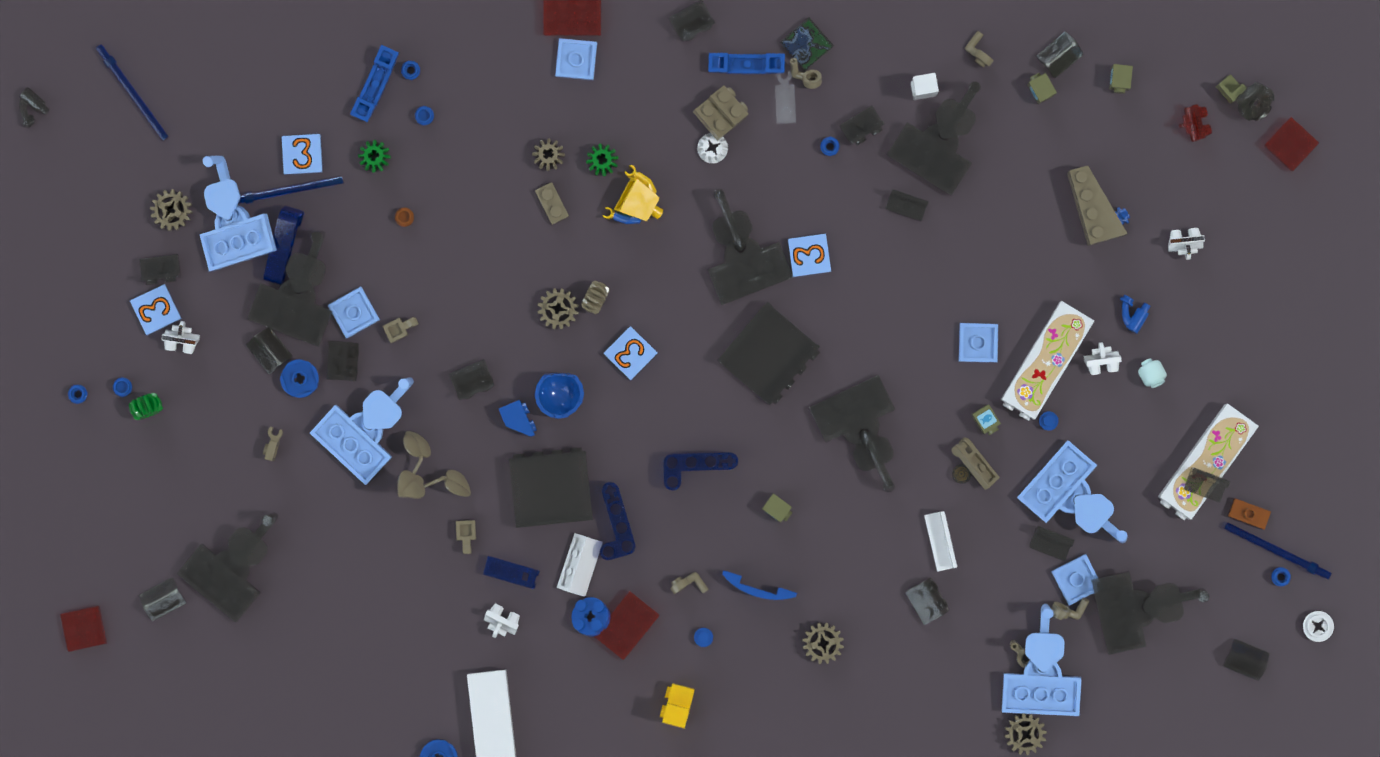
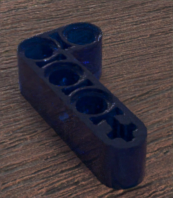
M284 206L281 209L273 235L277 251L269 253L263 280L283 285L297 229L303 220V210Z
M731 452L670 454L665 457L663 462L664 485L671 491L679 489L681 486V471L732 470L738 465V457ZM722 455L721 460H726L728 456H731L732 459H735V463H732L731 467H728L727 463H722L723 467H718V456ZM709 456H713L716 459V464L713 467H708L705 464V459ZM671 457L676 458L678 461V465L675 468L667 466V460ZM689 457H694L697 460V465L693 468H689L686 465V460ZM672 476L678 479V485L674 488L669 487L667 484L668 478Z
M608 482L603 486L602 494L616 541L602 545L600 555L605 560H613L633 553L636 543L620 489L617 484ZM611 485L612 488H616L613 494L614 498L619 497V501H612L608 504V499H611V496L606 494L605 491ZM613 504L621 506L622 511L620 514L614 515L611 512ZM624 522L627 525L625 533H619L616 530L618 523ZM627 540L633 545L632 550L629 552L622 549V543ZM606 546H611L614 549L613 556L606 557L603 550Z

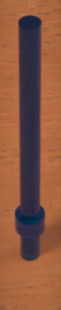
M102 44L96 47V50L104 60L105 66L111 69L161 140H166L169 136L119 69L115 58L109 55Z
M339 176L252 193V191L246 192L244 195H240L239 203L246 202V204L254 203L255 200L343 184V177Z
M1228 522L1224 527L1225 530L1307 569L1306 571L1313 575L1316 573L1328 580L1331 577V572L1319 567V564L1313 561L1308 562Z

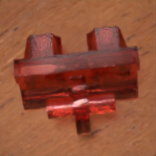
M1196 104L1184 109V123L1179 124V128L1186 129V134H1190L1192 142L1206 138L1205 136L1212 134L1211 126L1209 124H1202L1201 118L1207 117L1208 114L1206 107H1199Z

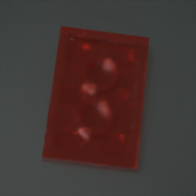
M544 0V36H601V0Z
M629 591L610 615L608 627L594 637L624 660L660 615Z

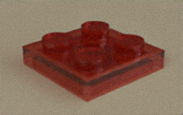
M1290 117L1264 146L1291 171H1294L1319 142Z
M99 606L60 614L68 652L107 644Z

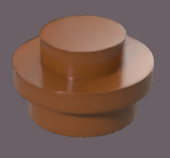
M400 208L395 214V221L402 227L410 226L414 221V214L409 208Z

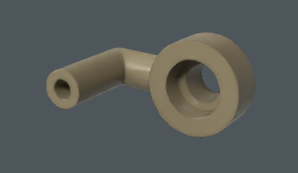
M977 31L965 49L976 58L975 62L983 68L985 65L990 67L994 60L983 51L975 48L983 37V34Z
M790 59L791 75L793 78L803 80L804 86L809 89L817 88L822 84V75L819 71L808 70L805 73L800 72L797 59Z
M693 572L684 579L678 577L671 582L673 586L670 588L675 595L692 582H695L702 594L709 590L697 572Z
M1082 598L1076 611L1070 610V608L1062 603L1054 602L1051 607L1054 613L1053 616L1059 620L1067 619L1068 617L1079 620L1089 600Z
M1011 640V649L1016 651L1019 665L1025 668L1030 659L1027 661L1023 660L1025 648H1022L1016 640Z

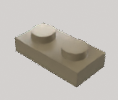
M552 182L535 190L552 225L569 217Z

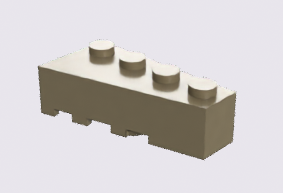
M1089 166L1068 171L1067 175L1088 246L1127 235L1125 228Z

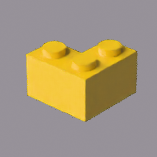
M672 683V687H667L665 697L668 698L667 706L663 705L660 717L663 718L662 723L685 728L694 688Z

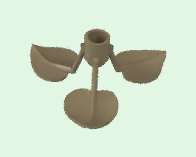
M411 431L405 432L403 437L404 447L409 454L419 457V460L413 472L404 470L400 473L398 478V497L420 499L425 495L426 487L440 481H445V487L455 495L471 496V490L466 478L456 470H448L446 476L423 484L422 477L415 474L423 461V457L428 458L431 455L430 446L419 434Z

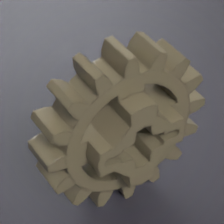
M171 189L170 194L164 190L163 196L157 194L159 199L152 200L155 207H150V209L155 211V213L151 217L157 218L154 223L156 225L161 223L160 228L165 229L167 226L168 231H172L174 227L178 231L179 225L185 227L184 221L191 220L188 214H192L193 211L189 210L188 207H191L192 203H186L188 197H182V192L179 191L176 195L174 189ZM168 198H172L170 202H163ZM181 203L183 204L184 212L180 210ZM173 207L175 213H170L168 211V208ZM159 208H161L163 212L162 218L159 214ZM180 218L178 221L170 223L172 219Z
M554 288L552 294L547 291L546 298L541 296L543 303H538L542 310L537 312L538 314H543L540 320H547V327L553 324L552 328L554 330L557 326L563 330L564 324L570 327L569 321H576L573 315H579V312L575 311L579 304L573 303L576 297L570 298V291L564 294L563 288H561L560 292H557L556 288ZM557 296L556 301L547 303L551 298ZM564 298L570 302L571 308L564 305ZM558 304H561V308L567 311H560L559 314H556V311L549 307H557ZM545 310L551 311L553 314L552 320L548 318ZM569 315L567 319L559 322L562 316Z
M817 623L818 628L810 626L812 631L805 632L808 638L802 639V641L807 642V645L803 646V649H808L806 656L812 655L811 661L817 658L818 664H821L822 660L829 664L830 658L835 661L834 655H841L838 650L839 648H844L840 644L844 638L838 637L841 633L840 630L835 632L834 625L828 628V623H825L824 627L820 623ZM824 630L831 632L834 637H827ZM817 632L818 637L816 640L810 642L812 636ZM821 634L824 640L828 641L825 648L826 652H824L822 646H818V643L821 642ZM836 644L834 651L831 654H829L828 650L830 649L831 645ZM812 649L820 650L822 656L815 654Z
M1025 713L1021 714V718L1015 715L1014 722L1008 721L1011 726L1005 727L1009 734H1005L1004 737L1010 739L1007 745L1013 744L1011 750L1015 751L1018 749V754L1020 755L1023 751H1025L1026 755H1029L1030 750L1037 753L1036 747L1042 748L1043 746L1040 742L1046 741L1042 735L1046 734L1047 731L1041 729L1044 723L1038 724V717L1033 720V714H1029L1028 718L1025 716ZM1023 721L1030 722L1026 726H1020L1018 724ZM1036 727L1038 730L1037 739L1034 737V730L1036 729ZM1029 729V738L1024 737L1022 739L1023 734L1021 732ZM1013 730L1017 731L1015 741L1013 739ZM1027 742H1030V743L1033 744V745L1028 746V747H1022V746H1021V745H1023L1024 743H1027Z

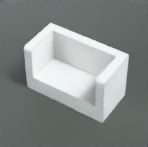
M935 73L914 76L913 81L910 83L913 100L936 97L939 92Z

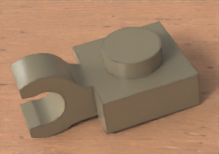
M412 317L405 322L398 318L384 325L383 328L390 343H394L408 336L407 329L419 323L416 317Z
M269 427L268 429L271 441L269 444L266 443L263 451L265 459L275 461L280 444L279 441L283 436V430L281 429L279 434L274 436L272 433L274 427Z
M475 520L456 521L457 541L463 542V554H472L471 540H476Z

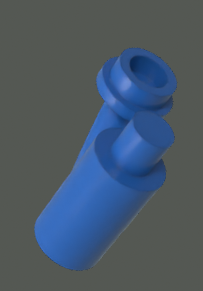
M1124 295L1120 298L1122 301L1123 322L1128 330L1138 334L1149 316L1147 312L1151 306L1144 302L1142 307L1137 308L1132 318H1130L1129 306H1133L1134 300Z

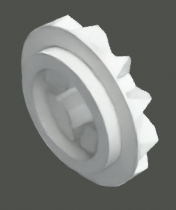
M708 133L699 140L697 150L699 156L705 162L718 163L725 158L728 145L724 137L717 141L711 133ZM708 141L713 145L720 143L716 148L717 155L713 151L705 152L709 148Z
M1322 611L1311 612L1305 617L1303 622V632L1308 639L1315 642L1327 640L1334 630L1332 618ZM1312 621L1316 623L1322 621L1321 627L1324 632L1321 630L1314 631L1315 626Z

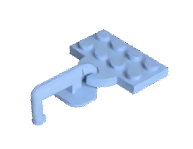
M205 156L203 164L206 167L216 164L220 182L207 186L204 191L208 209L217 214L215 230L200 234L209 271L222 269L277 251L268 215L261 214L250 218L249 213L243 207L238 206L240 200L238 185L230 178L225 158L223 156Z
M411 377L401 379L399 387L390 397L381 390L373 391L363 402V412L355 413L351 417L338 405H334L310 434L360 481L367 485L392 458L379 445V442L383 436V429L392 428L401 418L402 410L396 402L413 385L414 380Z
M1068 440L1017 497L1045 523L1058 510H1061L1065 513L1075 514L1076 523L1087 533H1095L1102 527L1118 542L1123 544L1127 541V533L1122 530L1119 531L1108 521L1114 512L1113 504L1102 494H1091L1090 487L1085 481L1097 465Z
M1048 604L1041 606L1040 633H1031L1026 638L1025 654L1030 661L1025 666L1023 674L1004 673L1003 713L1079 716L1081 677L1062 676L1057 662L1064 656L1065 643L1059 634L1049 633V622L1054 613Z

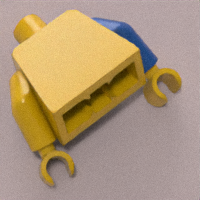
M629 165L634 172L628 174L625 171L626 176L630 180L614 210L609 207L605 208L611 211L610 216L603 215V217L606 219L613 218L615 221L624 224H639L642 220L647 221L650 216L659 219L663 209L656 206L659 197L656 195L657 190L652 180L641 172L637 173L635 167Z

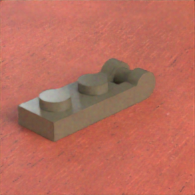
M962 438L959 444L952 448L953 455L961 459L985 490L990 488L1000 478L968 438Z

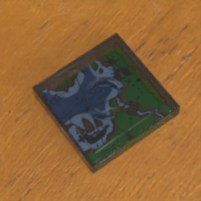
M809 17L780 41L788 53L797 59L798 64L804 71L834 47Z

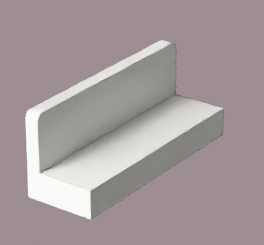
M940 511L924 515L937 572L957 568L945 512Z
M574 533L557 588L580 596H586L602 547L601 541Z

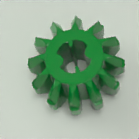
M373 140V146L367 141L366 146L368 148H360L364 154H358L359 158H364L359 162L360 165L366 164V171L372 166L373 173H376V167L383 171L381 165L388 166L389 163L385 159H391L390 155H385L390 151L389 148L383 149V142L377 147L376 140ZM374 152L379 155V158L377 157L375 161L370 158V155H373Z
M599 144L598 151L593 146L591 149L594 154L587 153V156L592 159L586 160V163L593 164L589 167V170L592 171L597 168L595 171L597 176L600 170H602V175L606 176L605 170L607 169L612 174L613 170L610 166L615 168L618 166V164L612 162L619 159L618 156H612L616 150L612 149L608 152L610 148L608 144L605 150H603L602 144ZM602 155L607 160L606 163L603 162V165L599 164L598 157Z
M156 393L137 397V399L129 403L130 413L135 420L149 418L163 409L161 399Z

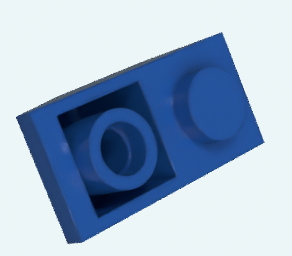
M521 400L499 408L506 427L531 437L536 436L534 431H537L534 421H529L527 414L530 412L525 402L522 403Z

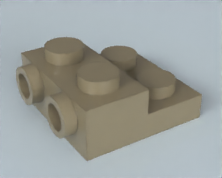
M725 85L693 111L717 141L749 115L747 106L743 102L739 103L735 98L736 94L730 87L726 88Z

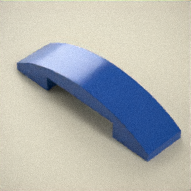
M381 45L374 60L375 63L350 115L365 122L369 121L388 83L399 52Z
M709 53L708 72L724 74L785 73V54Z
M725 570L722 573L735 587L759 598L784 600L794 598L797 595L796 592L778 587L777 593L773 594L741 584V575Z

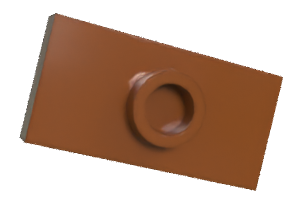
M1234 498L1228 517L1265 530L1271 511Z

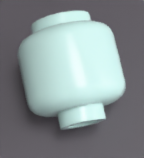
M1150 358L1141 363L1142 367H1140L1138 373L1145 386L1156 388L1165 382L1164 379L1167 373L1159 360L1152 361Z

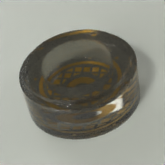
M960 464L953 468L952 478L957 483H966L971 478V472L964 464Z

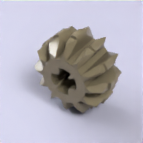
M550 138L547 139V144L540 140L542 147L534 146L539 152L532 153L534 157H538L534 160V163L541 162L539 165L540 169L546 165V170L550 171V165H553V168L556 170V162L563 164V161L558 158L565 157V153H558L563 150V146L556 148L558 145L557 140L551 145ZM550 150L553 151V157H548L547 159H545L546 156L544 152H549Z
M593 281L583 299L582 308L590 313H599L610 291L609 287L602 282Z

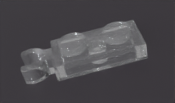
M788 71L786 79H782L781 74H777V80L780 82V85H775L777 124L796 123L794 84L789 85L791 72Z

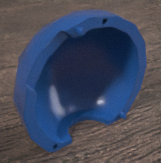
M570 373L544 374L538 381L535 390L536 404L541 412L557 419L568 417L574 413L583 402L584 397L581 381L576 375Z

